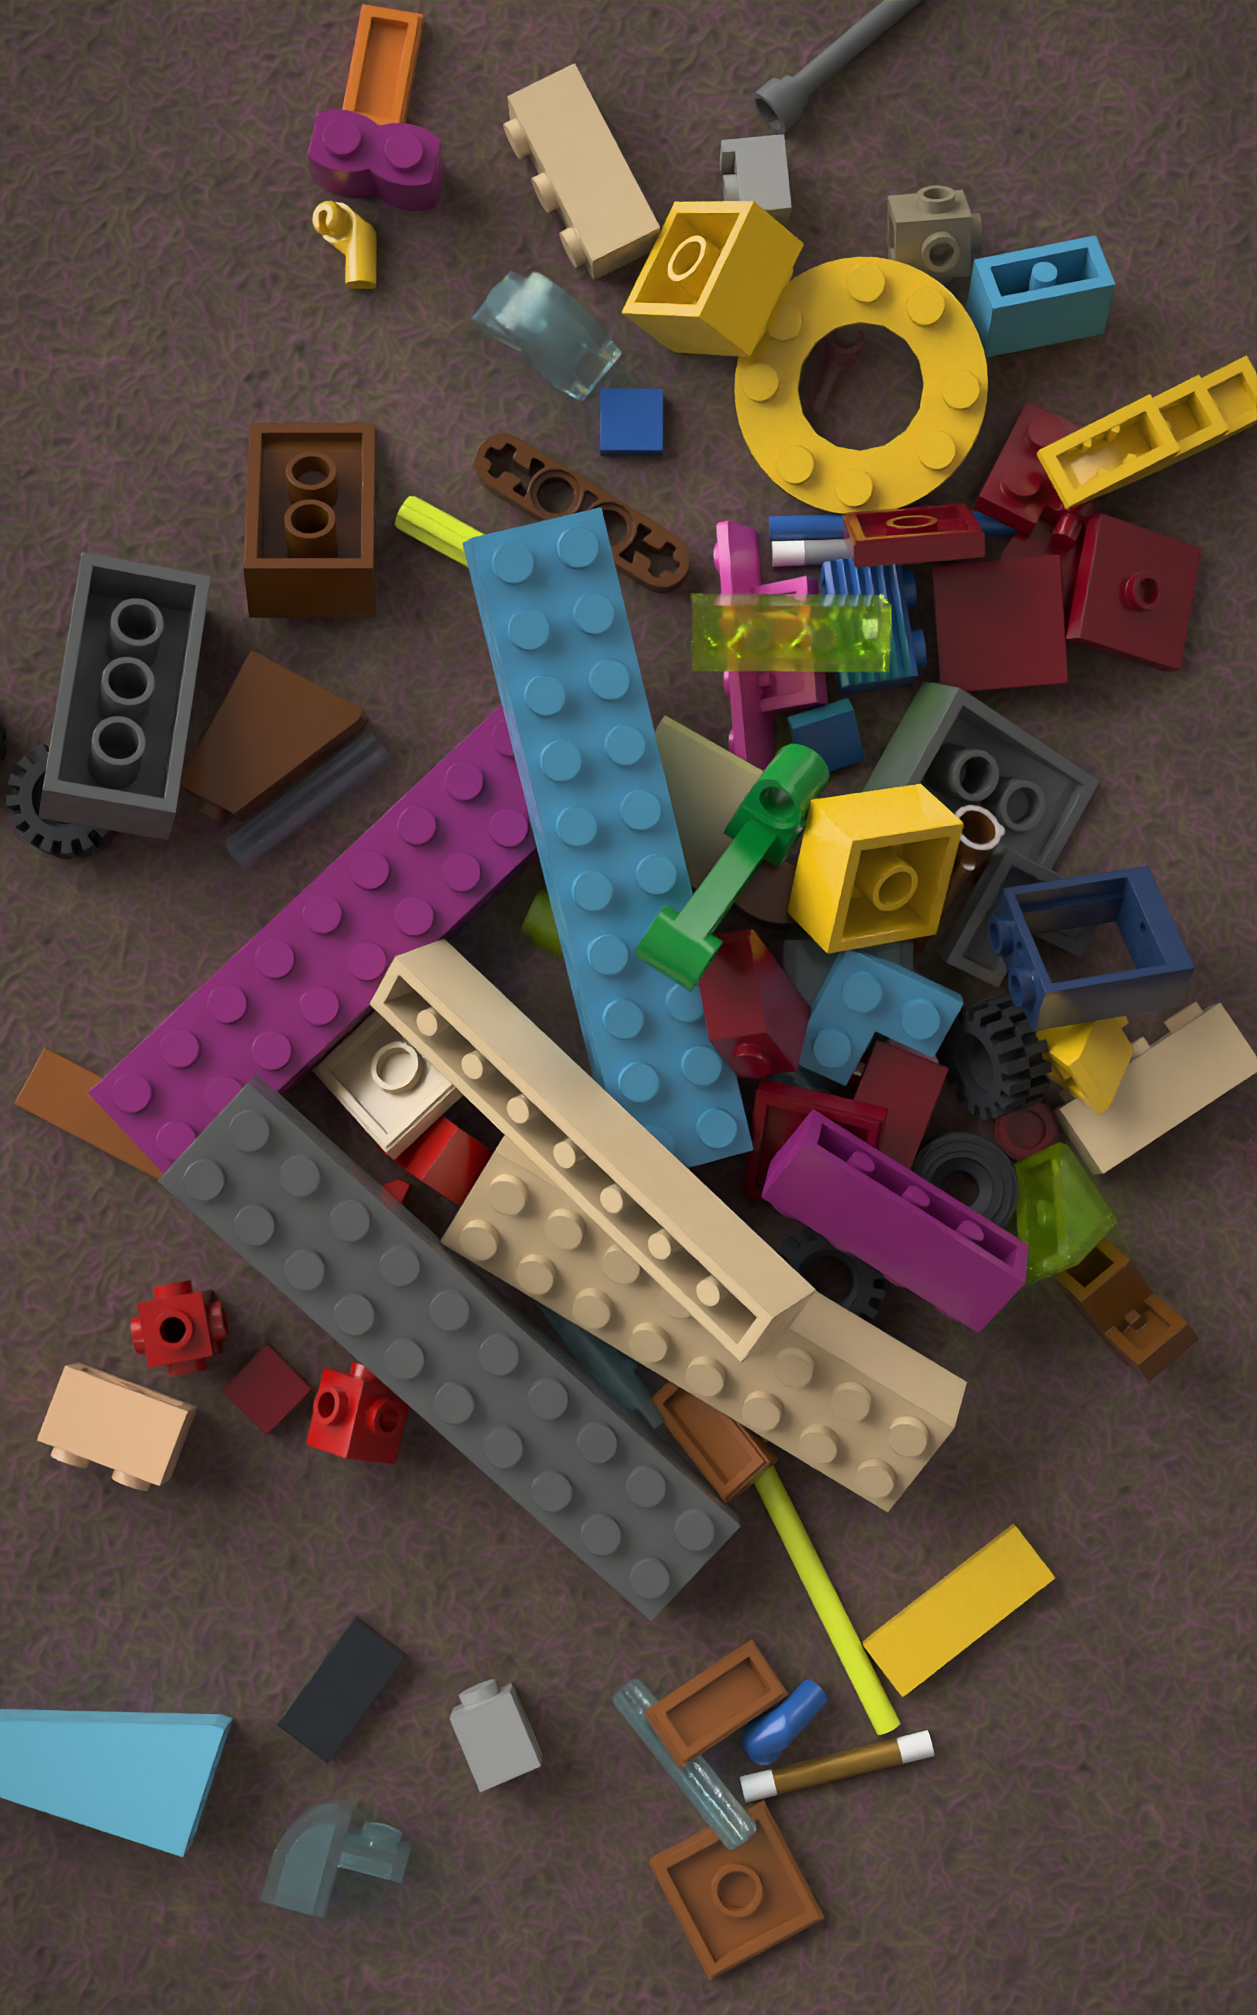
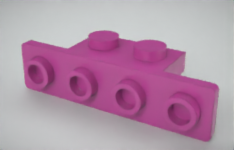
M728 520L719 522L716 525L718 543H716L714 548V563L720 575L722 591L719 625L726 641L727 667L724 672V687L730 699L732 716L729 750L732 754L764 771L776 755L773 715L828 704L818 580L804 576L762 585L757 531Z

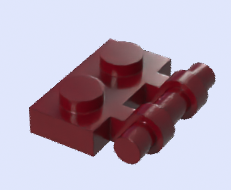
M1026 401L973 509L1027 536H1030L1038 519L1041 518L1056 526L1051 536V540L1056 546L1067 550L1074 548L1080 534H1085L1089 516L1097 514V509L1094 505L1098 497L1066 510L1058 493L1053 490L1054 486L1036 454L1040 449L1082 429V427L1034 403Z

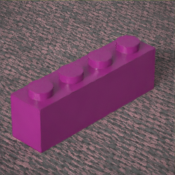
M814 1109L770 1161L761 1196L763 1199L770 1202L783 1216L797 1219L826 1237L836 1249L844 1253H851L880 1271L892 1284L906 1287L930 1302L948 1319L960 1321L980 1333L1025 1284L1029 1245Z

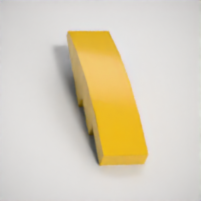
M1246 355L1203 378L1197 375L1153 398L1149 394L1040 449L1036 455L1066 510L1158 472L1257 424V373Z

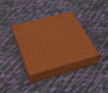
M764 1799L749 1804L649 1858V1864L709 1980L825 1919Z

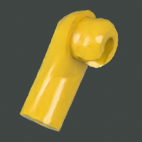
M333 201L320 203L313 213V226L318 233L323 235L325 240L346 256V287L350 289H374L376 287L377 236L374 227L344 203H335Z

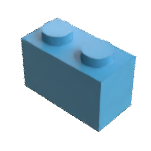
M1095 235L975 259L966 311L979 334L985 358L1104 334L1115 282Z

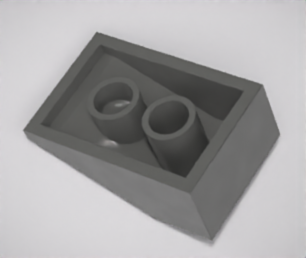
M923 681L862 792L922 784L953 814L961 807L967 805L980 806L994 815L998 823L1004 827L1005 834L1000 839V844L1051 870L1100 781L961 688Z

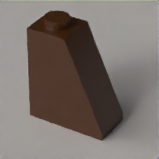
M251 650L181 777L180 787L193 796L188 806L222 824L227 814L243 822L361 733L367 725L369 718L363 708Z

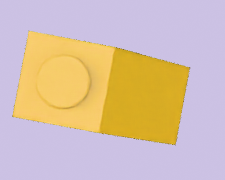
M1121 1016L1036 1032L1038 1040L1046 1039L1049 1048L1048 1051L1042 1052L1043 1059L1051 1061L1052 1072L1046 1074L1098 1116L1108 1110L1134 1052V1048L1122 1030L1128 1024L1127 1017Z

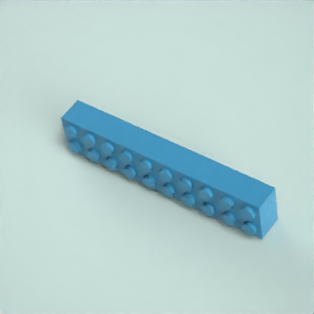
M602 508L470 538L463 542V548L593 1079L686 1168L752 1151L753 1145L736 1074L709 1041L699 983L689 992L634 956V952L641 939L663 907L667 904L681 913L692 898L693 892Z

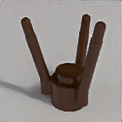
M967 805L961 807L954 814L964 825L939 924L967 876L968 882L971 885L975 886L991 858L994 848L1005 834L1004 827L998 823L996 817L980 806ZM933 935L915 938L912 943L913 951L916 953L922 952Z

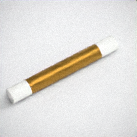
M926 1730L741 1776L740 1781L745 1802L748 1803L933 1757L934 1750L929 1732Z

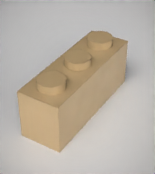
M575 63L507 96L510 121L503 124L506 136L516 156L521 159L529 155L539 175L531 178L534 190L544 210L549 213L557 209L567 229L560 232L559 235L574 267L585 263L591 277L595 280L650 253L659 236L660 226Z
M1195 1001L1164 1021L1170 1032L1153 1044L1149 1045L1144 1036L1132 1042L1131 1045L1134 1048L1132 1057L1110 1108L1098 1116L1066 1089L1063 1088L1058 1092L1064 1103L1052 1111L1093 1175L1104 1174L1257 1072V1056L1221 1003L1202 1010Z

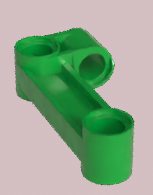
M799 744L786 745L778 751L747 793L726 826L724 834L733 839L730 846L681 913L667 904L663 907L634 952L636 958L687 991L691 992L723 944V941L712 933L762 863L767 861L778 869L803 833L810 801L819 799L830 777L828 766L818 753L811 748Z

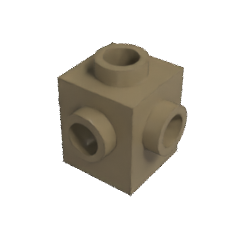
M935 185L924 187L914 194L888 196V257L890 260L921 270L941 284L951 281L953 277L971 276V252L981 251L982 223L979 212H970L963 190H953L950 187Z

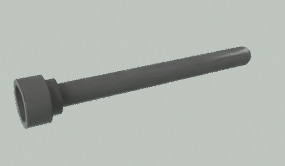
M883 0L795 76L785 75L781 79L771 78L752 95L755 109L765 120L774 111L778 119L769 123V125L779 135L785 134L803 119V110L809 105L808 97L922 0Z

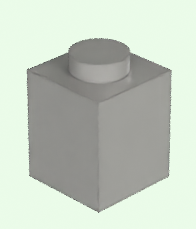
M491 1679L470 1687L459 1694L462 1704L453 1708L450 1721L480 1792L541 1767L543 1754L513 1682L498 1688L495 1679Z

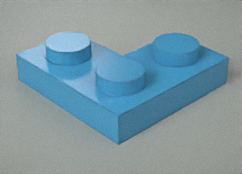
M863 948L840 951L810 1006L811 1012L799 1065L846 1086L875 1032L934 1058L964 1004L962 996Z

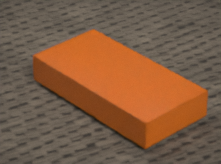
M362 4L342 110L362 114L374 121L378 126L406 122L424 25L423 14Z

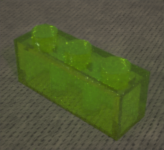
M690 593L689 658L692 671L889 672L892 606L884 595Z

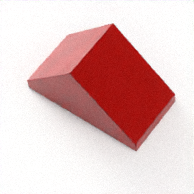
M441 1116L395 1160L391 1159L420 1181L461 1207L494 1151ZM378 1143L375 1144L377 1149L391 1158Z

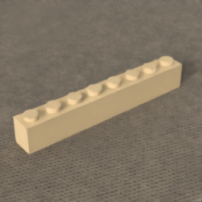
M445 939L395 956L370 1005L740 1363L786 1333L816 1291L814 1287Z

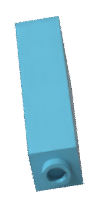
M0 1709V1798L183 1857L193 1843L233 1718L221 1714Z

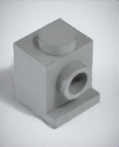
M784 134L721 140L720 173H733L723 175L724 201H754L787 229L789 227L792 206Z

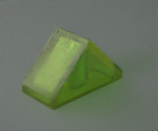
M1061 1142L1013 1164L1019 1184V1196L1016 1206L1018 1239L1029 1245L1025 1283L1030 1285L1078 1265L1118 1223L1071 1148Z

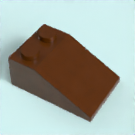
M250 423L243 564L249 618H376L375 423Z

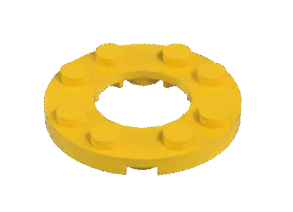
M877 257L843 258L805 271L789 281L781 291L766 323V331L763 338L755 346L750 357H738L735 372V405L740 428L752 455L767 475L790 495L812 507L836 514L846 515L848 512L898 509L930 495L941 487L962 465L979 435L987 405V364L979 334L970 316L954 295L937 280L910 265L890 259ZM860 323L885 327L904 339L920 362L924 382L920 408L906 431L884 446L862 451L837 447L816 434L803 415L798 392L802 366L814 346L833 331Z

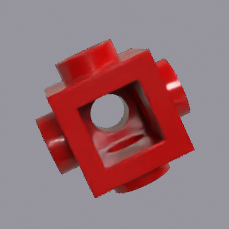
M192 1280L153 1287L155 1300L137 1303L139 1316L131 1318V1334L137 1355H146L148 1368L167 1365L169 1377L207 1370L205 1357L222 1353L223 1346L221 1340L229 1339V1325L223 1302H214L212 1289L194 1292ZM171 1317L181 1319L186 1327L185 1336L179 1342L169 1340L166 1321Z
M352 1361L350 1372L324 1368L319 1390L314 1400V1411L306 1444L345 1459L395 1465L404 1425L407 1421L409 1405L359 1361Z

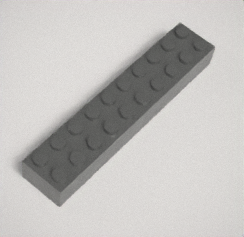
M257 1073L158 1180L174 1197L650 1621L663 1610L741 1527L736 1506L733 1502L725 1503L699 1471L458 1254L440 1243L441 1239Z

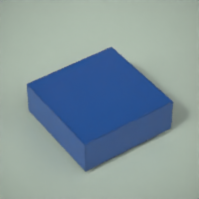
M600 389V455H663V389Z
M848 698L787 717L793 743L804 745L818 753L828 766L829 772L865 760L855 712Z

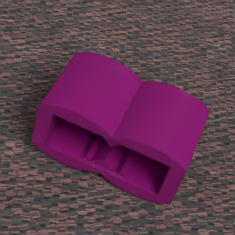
M333 109L317 113L307 156L315 182L322 188L336 195L350 198L376 195L385 203L408 211H426L436 208L445 171V161L441 140L435 134L422 127L407 123H390L378 126L368 117L348 110Z

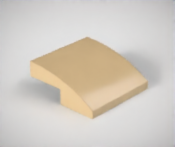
M664 716L655 730V736L690 884L698 889L732 843L733 839L725 835L724 830L747 793L764 771L671 718Z

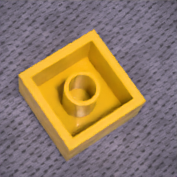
M754 201L674 202L622 310V314L663 346L676 353L750 357L755 346L765 334L766 323L781 291L792 277L793 266L804 243Z
M922 784L811 800L787 912L827 954L935 935L964 823Z

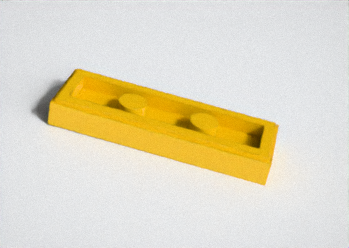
M1012 1524L861 1643L903 1698L1054 1580L1055 1576L1019 1529Z

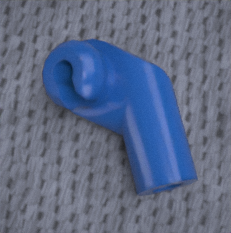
M803 1680L782 1704L748 1722L742 1733L741 1744L747 1752L749 1759L759 1765H768L776 1761L781 1755L782 1750L791 1744L828 1703V1698L822 1688L811 1680Z

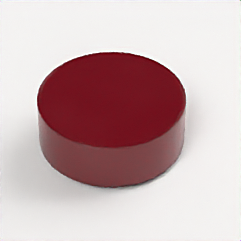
M1038 1102L1033 1106L994 1119L993 1138L995 1143L1010 1159L1020 1162L1035 1161L1046 1156L1056 1144L1058 1122L1053 1111L1045 1103Z

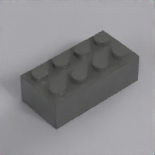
M86 552L81 553L38 818L165 840L169 839L177 808L211 576Z

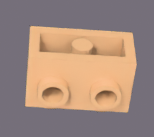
M77 1362L65 1366L37 1441L53 1446L51 1456L59 1461L80 1468H88L90 1461H94L114 1469L111 1477L113 1480L134 1489L148 1491L151 1483L161 1486L171 1479L198 1407Z

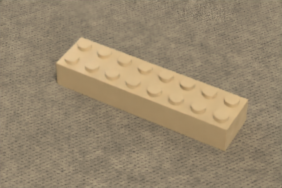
M506 1135L502 1138L440 1241L443 1245L886 1512H889L955 1428L967 1384L966 1381L817 1291L814 1292L783 1336L740 1363Z

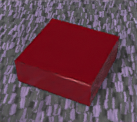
M268 1343L221 1391L267 1436L314 1387Z

